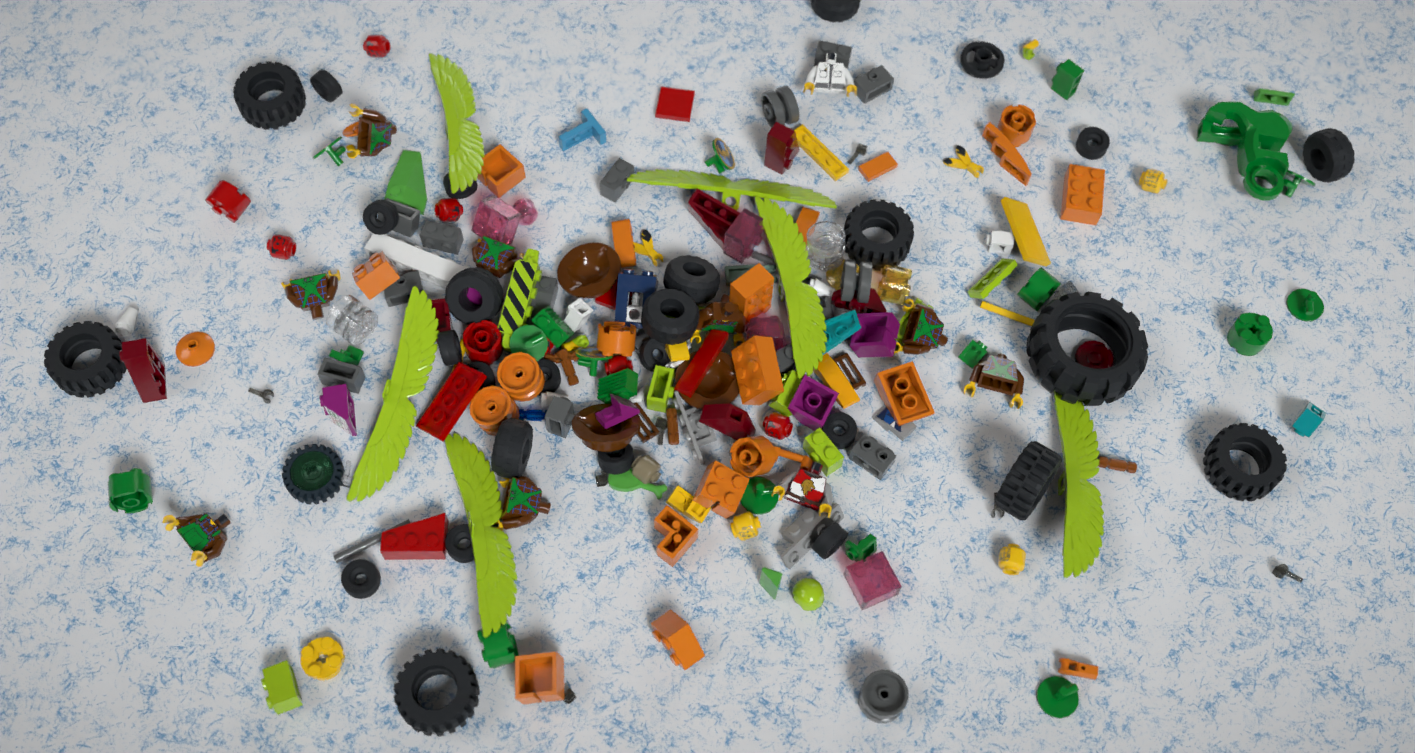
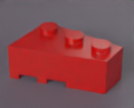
M446 513L382 532L380 552L384 560H445L447 553L445 539L448 534L449 525Z

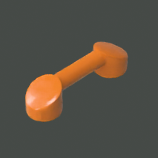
M773 446L778 456L800 462V469L809 471L813 461L810 457Z

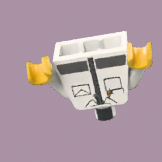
M826 53V62H819L818 66H814L811 69L803 89V93H805V90H810L811 95L813 92L845 94L846 92L847 97H849L850 92H853L855 96L857 95V87L854 85L849 70L844 67L843 63H836V53Z

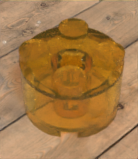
M885 264L881 272L883 277L879 281L877 294L883 302L904 305L906 296H909L911 285H908V280L911 279L912 269Z

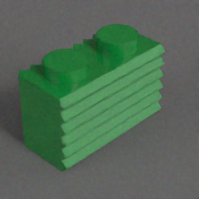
M1067 59L1064 63L1061 62L1057 66V74L1051 80L1053 82L1051 89L1065 100H1068L1076 93L1084 73V69L1073 63L1071 59Z
M551 306L542 309L531 320L545 333L546 337L556 348H559L574 334L572 328H569L564 323V320H561L559 314H556L554 309H551Z
M629 368L598 379L599 389L597 398L605 404H612L610 394L628 400L631 397L637 396L638 373Z

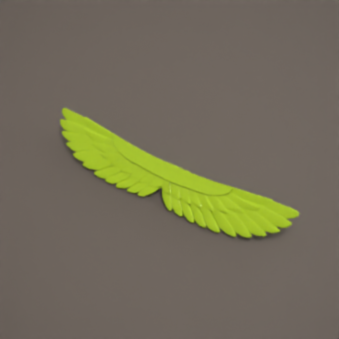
M429 53L431 71L445 113V133L449 142V179L451 192L454 194L459 188L462 192L466 190L467 185L471 187L473 180L476 181L478 174H481V166L484 165L482 157L484 158L483 139L479 126L472 121L466 120L476 111L475 96L473 95V89H471V83H467V75H464L463 69L461 67L458 69L455 62L452 63L449 58L445 60L440 54L436 57L434 54Z
M655 169V171L645 170V172H637V174H631L630 177H627V181L647 183L648 185L678 186V188H698L700 190L723 192L722 202L726 204V198L728 197L736 199L735 205L730 206L735 210L739 209L741 195L766 197L772 200L790 201L814 207L837 208L835 201L829 199L830 197L823 196L822 193L813 192L812 189L790 186V184H779V182L749 179L732 182L722 175L718 176L711 173L709 175L704 172H688L685 170H679L678 172L667 169V171Z
M756 196L755 203L759 213L758 217L766 234L780 276L778 283L780 301L783 302L785 297L793 360L795 361L797 376L799 379H802L805 372L807 376H810L813 373V368L817 370L819 362H822L823 359L822 352H826L825 342H827V337L824 331H826L827 327L824 322L825 316L822 313L823 307L819 304L820 299L817 296L818 292L816 289L802 282L811 273V267H809L810 259H807L808 250H806V243L803 242L802 233L798 235L797 223H794L791 214L787 216L784 207L780 209L775 201L772 204L770 199L764 197L763 201L760 197Z
M416 286L412 288L408 306L406 307L391 381L390 379L386 381L382 394L384 400L382 409L354 473L347 495V501L349 502L353 501L356 497L357 501L360 502L366 498L367 493L370 498L376 489L378 491L382 489L385 480L387 483L390 482L393 470L394 472L398 470L399 458L403 460L405 456V448L409 446L408 437H412L411 426H415L414 417L417 416V411L411 401L408 400V397L415 396L425 389L424 384L429 379V376L426 375L433 369L431 364L435 360L436 356L434 354L438 347V344L434 343L439 331H436L438 327V319H435L436 309H432V301L430 298L427 300L425 291L422 290L419 294Z
M1054 391V405L1064 462V471L1058 479V495L1061 496L1065 490L1062 549L1063 576L1068 578L1073 572V576L1076 578L1081 572L1085 573L1088 566H1093L1094 557L1098 558L1099 548L1102 547L1100 535H1104V519L1102 517L1104 511L1101 508L1103 504L1100 498L1101 493L1092 483L1087 481V479L1094 477L1099 472V468H1097L1099 465V459H1097L1099 450H1096L1098 448V441H1096V431L1092 432L1093 420H1090L1089 410L1086 409L1084 411L1083 402L1068 403L1061 400L1062 395Z
M453 433V437L448 434L444 442L468 521L475 561L478 611L483 636L488 637L491 630L496 633L500 629L501 624H506L507 615L511 616V605L515 606L516 598L514 593L517 594V587L514 580L517 581L516 564L512 560L514 559V554L510 550L509 537L500 529L492 527L500 519L502 509L501 500H499L500 491H497L498 483L495 481L494 472L490 473L489 461H485L483 451L478 453L474 443L471 445L466 437L462 440L459 434Z

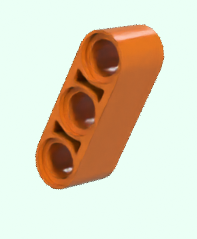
M630 219L611 222L614 248L620 258L621 268L636 266Z

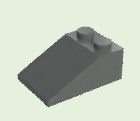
M541 276V280L537 281L535 287L537 288V295L535 299H532L531 306H533L531 317H527L526 324L536 326L531 320L547 306H551V309L554 308L558 293L557 278Z

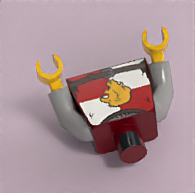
M812 461L809 471L799 469L798 472H792L773 489L771 496L779 494V501L784 496V499L819 512V516H821L822 512L828 513V518L831 516L833 496L831 486L826 483L827 478L820 476L823 468L822 464Z

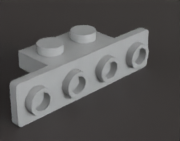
M678 390L674 391L676 398L673 399L676 410L680 409L682 415H679L682 426H687L688 432H685L689 443L693 442L695 447L691 449L695 461L699 459L701 465L705 463L699 447L717 441L713 428L698 422L702 410L691 408L685 411Z
M835 503L831 507L830 518H828V513L826 512L819 516L818 512L808 508L781 533L783 538L791 543L781 554L786 568L791 569L811 550L815 540L827 527L835 522L839 523L844 518L839 504Z

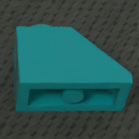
M1309 402L1292 425L1295 428L1294 431L1302 437L1307 436L1309 438L1324 420L1326 412Z

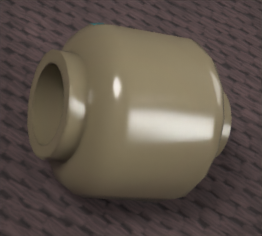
M649 455L638 456L631 465L632 475L643 484L655 483L661 476L659 472L661 465Z

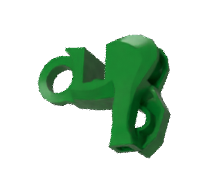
M1219 102L1209 108L1197 128V142H1213L1227 146H1237L1238 171L1242 177L1244 176V188L1252 197L1259 200L1276 199L1282 192L1284 187L1283 178L1288 170L1289 163L1287 153L1279 151L1293 129L1292 123L1288 118L1274 110L1255 111L1242 102ZM1225 119H1231L1238 127H1222L1214 123L1222 125ZM1255 177L1265 179L1273 188L1261 187L1255 181Z

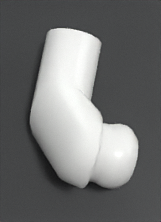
M644 385L637 392V396L631 397L629 400L632 403L642 402L647 397L650 387Z

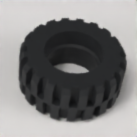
M266 61L264 64L260 62L254 67H248L246 72L243 71L240 74V78H237L233 87L234 100L242 117L245 118L247 123L256 128L262 127L264 130H269V128L275 130L281 126H288V123H293L297 120L296 117L302 114V109L306 105V95L297 73L291 67L285 64L282 65L279 62L272 63L271 61ZM268 91H283L273 100H257Z
M874 199L868 203L866 201L860 203V206H855L852 212H849L847 215L842 236L844 251L848 253V257L851 260H855L858 266L862 261L872 262V268L875 271H881L883 268L889 270L892 265L894 267L900 265V262L906 259L914 237V225L910 221L911 217L909 214L904 213L905 210L900 206L897 207L895 203H887L886 200L882 199L880 201ZM872 227L882 228L892 235L893 240L886 243H876L866 238L862 231Z
M84 321L82 324L80 322L73 323L71 327L66 326L62 328L63 331L57 332L53 336L54 340L49 341L47 345L49 349H46L44 353L46 372L60 389L69 395H75L80 398L86 395L89 398L95 397V394L106 393L105 390L109 388L111 390L115 387L114 384L117 381L120 382L123 378L122 373H125L127 370L124 362L120 359L119 352L122 350L121 340L110 327L100 322H94V324L92 321ZM91 349H101V354L94 364L85 369H72L75 359L80 354Z
M1248 423L1232 424L1228 428H1223L1213 438L1205 449L1203 465L1206 466L1204 468L1205 474L1210 476L1209 482L1217 486L1216 490L1220 493L1222 491L1226 493V497H1236L1237 501H1244L1245 499L1247 501H1255L1265 497L1282 481L1287 470V464L1285 463L1287 457L1286 454L1282 453L1284 450L1282 445L1276 442L1278 439L1274 435H1269L1268 430L1264 428L1261 430L1258 428L1259 426L1254 424L1248 426ZM1230 450H1240L1252 456L1258 464L1259 474L1252 475L1239 470L1231 460Z
M1037 441L1028 443L1000 486L994 501L996 506L1018 520H1026L1036 508L1056 475L1062 462L1060 454Z
M437 648L436 652L428 649L424 651L425 655H414V661L411 663L407 661L403 665L405 670L403 672L399 671L396 677L398 683H394V691L396 693L394 701L400 715L413 730L418 733L421 731L427 736H431L432 733L437 736H444V732L448 731L450 734L456 732L455 728L460 725L462 728L467 724L465 720L468 717H473L475 713L473 709L478 707L479 703L478 695H480V688L471 665L467 663L464 657L461 655L457 656L456 652L451 650L447 653L443 648ZM436 675L452 677L456 682L457 692L451 703L439 710H426L419 704L417 699L418 691L427 679Z

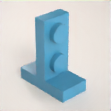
M587 108L581 111L583 124H579L577 127L558 136L559 146L563 152L592 136L600 145L606 143V131Z

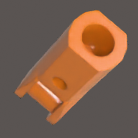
M1067 658L1059 659L1061 667L1058 669V673L1092 680L1097 679V665ZM1069 665L1074 666V670H1069Z

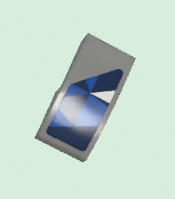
M884 407L873 418L887 432L889 430L892 431L902 441L917 427L913 422L898 426L887 407Z

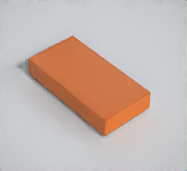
M887 151L860 165L858 170L869 182L897 168L898 163Z

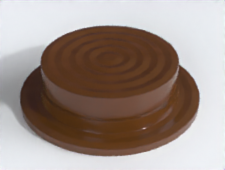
M586 243L579 245L562 258L557 270L559 284L564 291L576 297L596 298L602 296L617 281L618 273L621 271V261L617 252L606 244Z
M697 351L689 354V360L679 364L675 375V384L678 383ZM720 351L691 398L678 392L685 403L702 410L704 405L731 404L739 395L732 357Z
M612 404L592 405L582 409L574 416L572 431L577 437L582 439L585 446L592 450L601 452L620 450L626 447L632 441V437L639 432L641 428L639 414L605 429L596 419L595 413L612 406Z

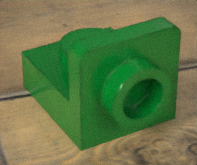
M972 340L958 358L973 369L984 356L989 354L986 351L988 347L981 341L976 343Z
M349 345L346 351L341 349L338 352L332 349L329 357L358 366L364 351Z
M869 534L865 539H861L858 545L850 540L845 542L847 557L860 565L877 551V537Z

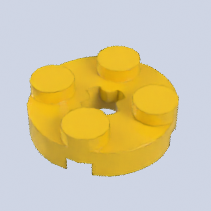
M331 637L316 638L301 650L300 662L303 671L309 677L320 681L335 677L340 672V668L345 661L343 648ZM321 654L328 655L325 663L317 662Z

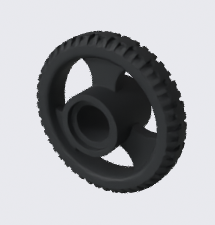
M976 41L968 44L960 56V63L965 72L980 79H989L998 75L1002 71L1005 62L1001 50L990 42ZM974 51L973 62H968L967 54ZM992 53L996 56L997 59H992Z

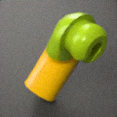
M1034 39L1023 46V57L1026 60H1031L1035 56L1033 49L1039 46L1038 40Z
M579 335L573 340L562 344L561 348L567 349V351L580 347L585 348L589 345L588 337Z

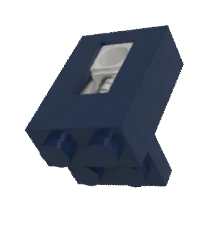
M623 269V272L620 271L618 273L615 321L625 322L627 327L633 324L636 328L643 329L641 324L642 308L647 297L658 288V275H653V271L645 270L642 273H635L634 269ZM630 292H633L634 294L631 297L632 304L629 305ZM639 293H643V305H642V306L639 305V304H641V303H640V295H639ZM637 309L640 312V317L633 318L630 315V310Z

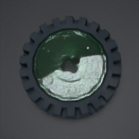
M312 444V447L304 445L303 450L299 447L296 449V454L292 452L290 454L291 459L287 458L285 461L286 466L283 465L282 470L284 473H282V478L286 489L294 499L310 505L313 502L316 505L321 500L323 503L326 502L328 497L332 499L334 492L338 493L340 491L339 486H343L345 470L342 461L335 451L333 452L331 448H326L322 444L319 447L317 444Z

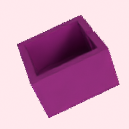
M892 312L857 314L861 329L852 335L850 347L857 357H893L896 346L895 339L898 337L900 323Z

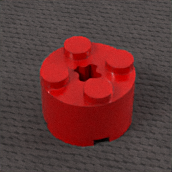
M224 180L219 181L205 199L209 205L213 206L211 209L218 215L225 214L226 218L233 223L240 218L251 203L247 195L244 193L241 195L237 191V187Z
M481 320V322H474L466 327L463 333V344L466 347V354L471 361L483 362L490 366L501 356L504 347L500 330L496 324L487 320Z

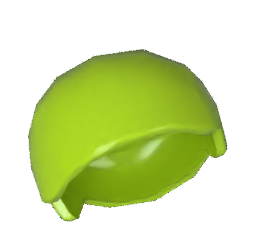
M803 578L796 582L793 587L794 601L803 610L815 611L822 606L825 600L824 590L816 579Z

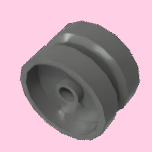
M788 86L778 87L775 92L770 90L762 93L761 105L763 113L771 128L776 122L785 125V123L790 125L799 121L798 104L792 90Z
M845 259L840 280L841 301L850 302L853 299L854 290H856L857 302L868 303L872 278V262L862 261L857 273L855 260Z
M890 670L872 672L865 679L858 694V704L862 713L869 720L876 723L894 721L902 713L909 699L908 687L899 674Z

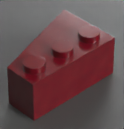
M778 122L773 125L767 134L764 166L783 175L786 169L789 170L791 168L793 159L800 151L794 130Z
M697 188L687 202L689 212L725 252L744 224L743 214Z
M147 338L122 342V350L119 352L120 359L124 362L142 402L147 403L167 399L165 364Z

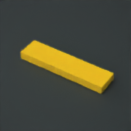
M803 124L794 129L799 147L834 181H837L849 172V168Z

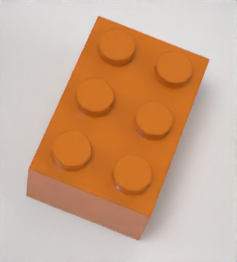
M1069 164L1064 176L1061 220L1097 225L1103 208L1104 169Z
M760 263L730 284L729 302L738 304L739 310L745 316V325L753 323L758 315L766 313L771 308L774 277Z
M753 336L731 350L742 404L760 406L784 392L772 337Z

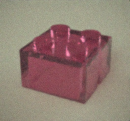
M492 195L480 200L471 231L481 238L484 235L510 245L513 243L522 213L497 196Z
M744 208L725 233L723 253L741 264L745 259H749L753 253V248L759 246L763 239L761 236L764 229L763 218Z
M883 551L867 557L865 563L863 560L846 566L843 574L861 610L898 595L902 587Z

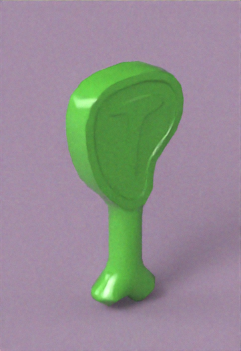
M632 469L622 474H609L608 476L609 486L616 491L631 492L642 488L653 492L658 500L667 491L665 484H643L632 475Z

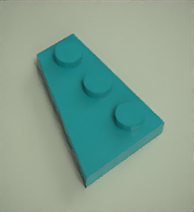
M856 310L824 321L827 327L826 331H824L827 342H825L826 352H822V354H826L861 329Z

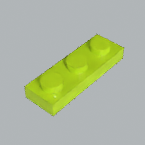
M1002 258L967 291L970 298H986L1018 266L1015 259Z

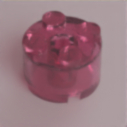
M778 316L755 317L749 321L750 324L746 328L747 340L753 336L772 337L775 350H781L787 346L784 326Z

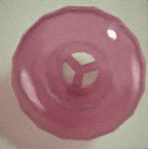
M520 199L512 207L514 218L520 225H530L538 217L537 209L530 199Z

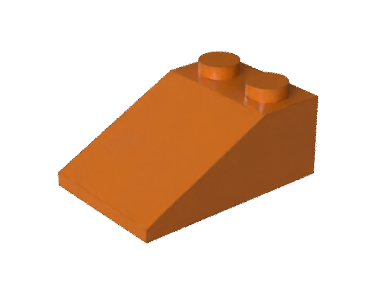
M913 361L876 374L874 378L876 388L898 426L935 414Z

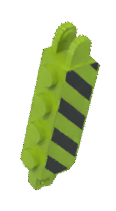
M527 249L523 260H518L514 264L498 324V329L503 335L502 345L504 350L511 352L509 344L513 332L521 326L528 325L526 324L527 317H531L533 306H531L532 299L536 298V283L541 280L542 270H540L538 264L539 251Z

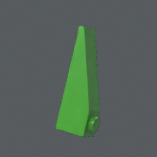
M403 150L388 183L384 199L388 198L419 210L420 215H424L427 194L421 152Z

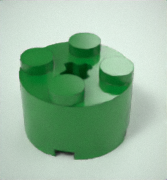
M1041 267L1032 275L1026 285L1021 288L1017 296L1038 312L1046 300H1049L1061 283Z
M1257 313L1241 314L1227 333L1229 345L1231 348L1233 346L1237 353L1244 356L1258 354L1272 338L1273 329L1267 316Z
M139 468L109 475V507L115 512H118V509L125 510V513L128 514L146 510L148 504L153 502L151 478Z
M508 620L505 625L501 624L500 629L496 633L491 630L488 637L483 636L482 628L477 630L479 641L483 642L484 649L481 650L483 660L488 662L490 668L494 669L515 662V656H519L515 636L508 632V629H511Z

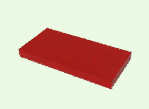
M459 362L416 427L444 442L487 376Z

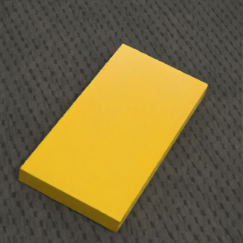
M1007 197L1001 199L1002 207L1023 260L1045 267L1050 265V259L1028 205Z

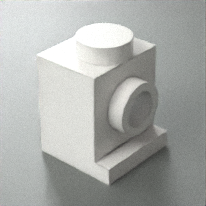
M1010 229L1009 232L997 230L987 234L985 245H988V253L1010 254L1014 245L1012 230Z
M579 298L568 306L564 323L575 332L586 324L594 310Z

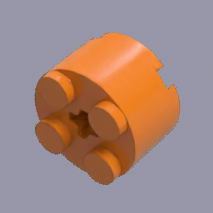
M1025 105L1007 106L1001 114L997 128L1015 147H1019L1021 144L1026 143L1032 135L1036 124L1035 114Z
M607 321L604 322V326L600 323L598 324L597 349L602 351V355L613 356V354H621L626 357L632 356V352L635 351V325L630 324V327H627L625 322Z
M762 435L738 439L730 449V453H732L730 464L733 470L745 477H754L768 473L773 468L778 457L772 443Z

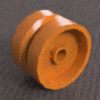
M522 352L512 353L499 364L497 370L498 381L513 400L520 402L530 401L543 390L545 383L544 373L531 355Z
M489 386L478 391L469 406L470 415L473 420L489 435L496 436L502 421L509 418L519 419V407L508 392L498 386Z

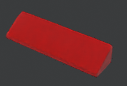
M711 329L674 387V390H678V392L689 398L693 396L727 342L728 332Z

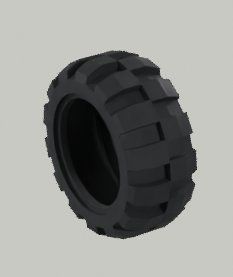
M1090 291L1086 292L1084 296H1080L1079 292L1065 294L1060 299L1052 300L1042 308L1039 316L1036 317L1027 338L1026 352L1028 357H1030L1028 362L1034 376L1042 378L1041 385L1051 394L1053 391L1062 395L1061 400L1071 404L1082 401L1084 406H1099L1104 401L1112 403L1124 397L1126 392L1131 390L1140 378L1148 360V343L1145 331L1139 330L1140 321L1132 311L1127 313L1122 308L1123 303L1111 298L1109 301L1101 298V293ZM1070 329H1080L1099 336L1112 350L1115 366L1105 369H1093L1078 364L1062 349L1058 333Z

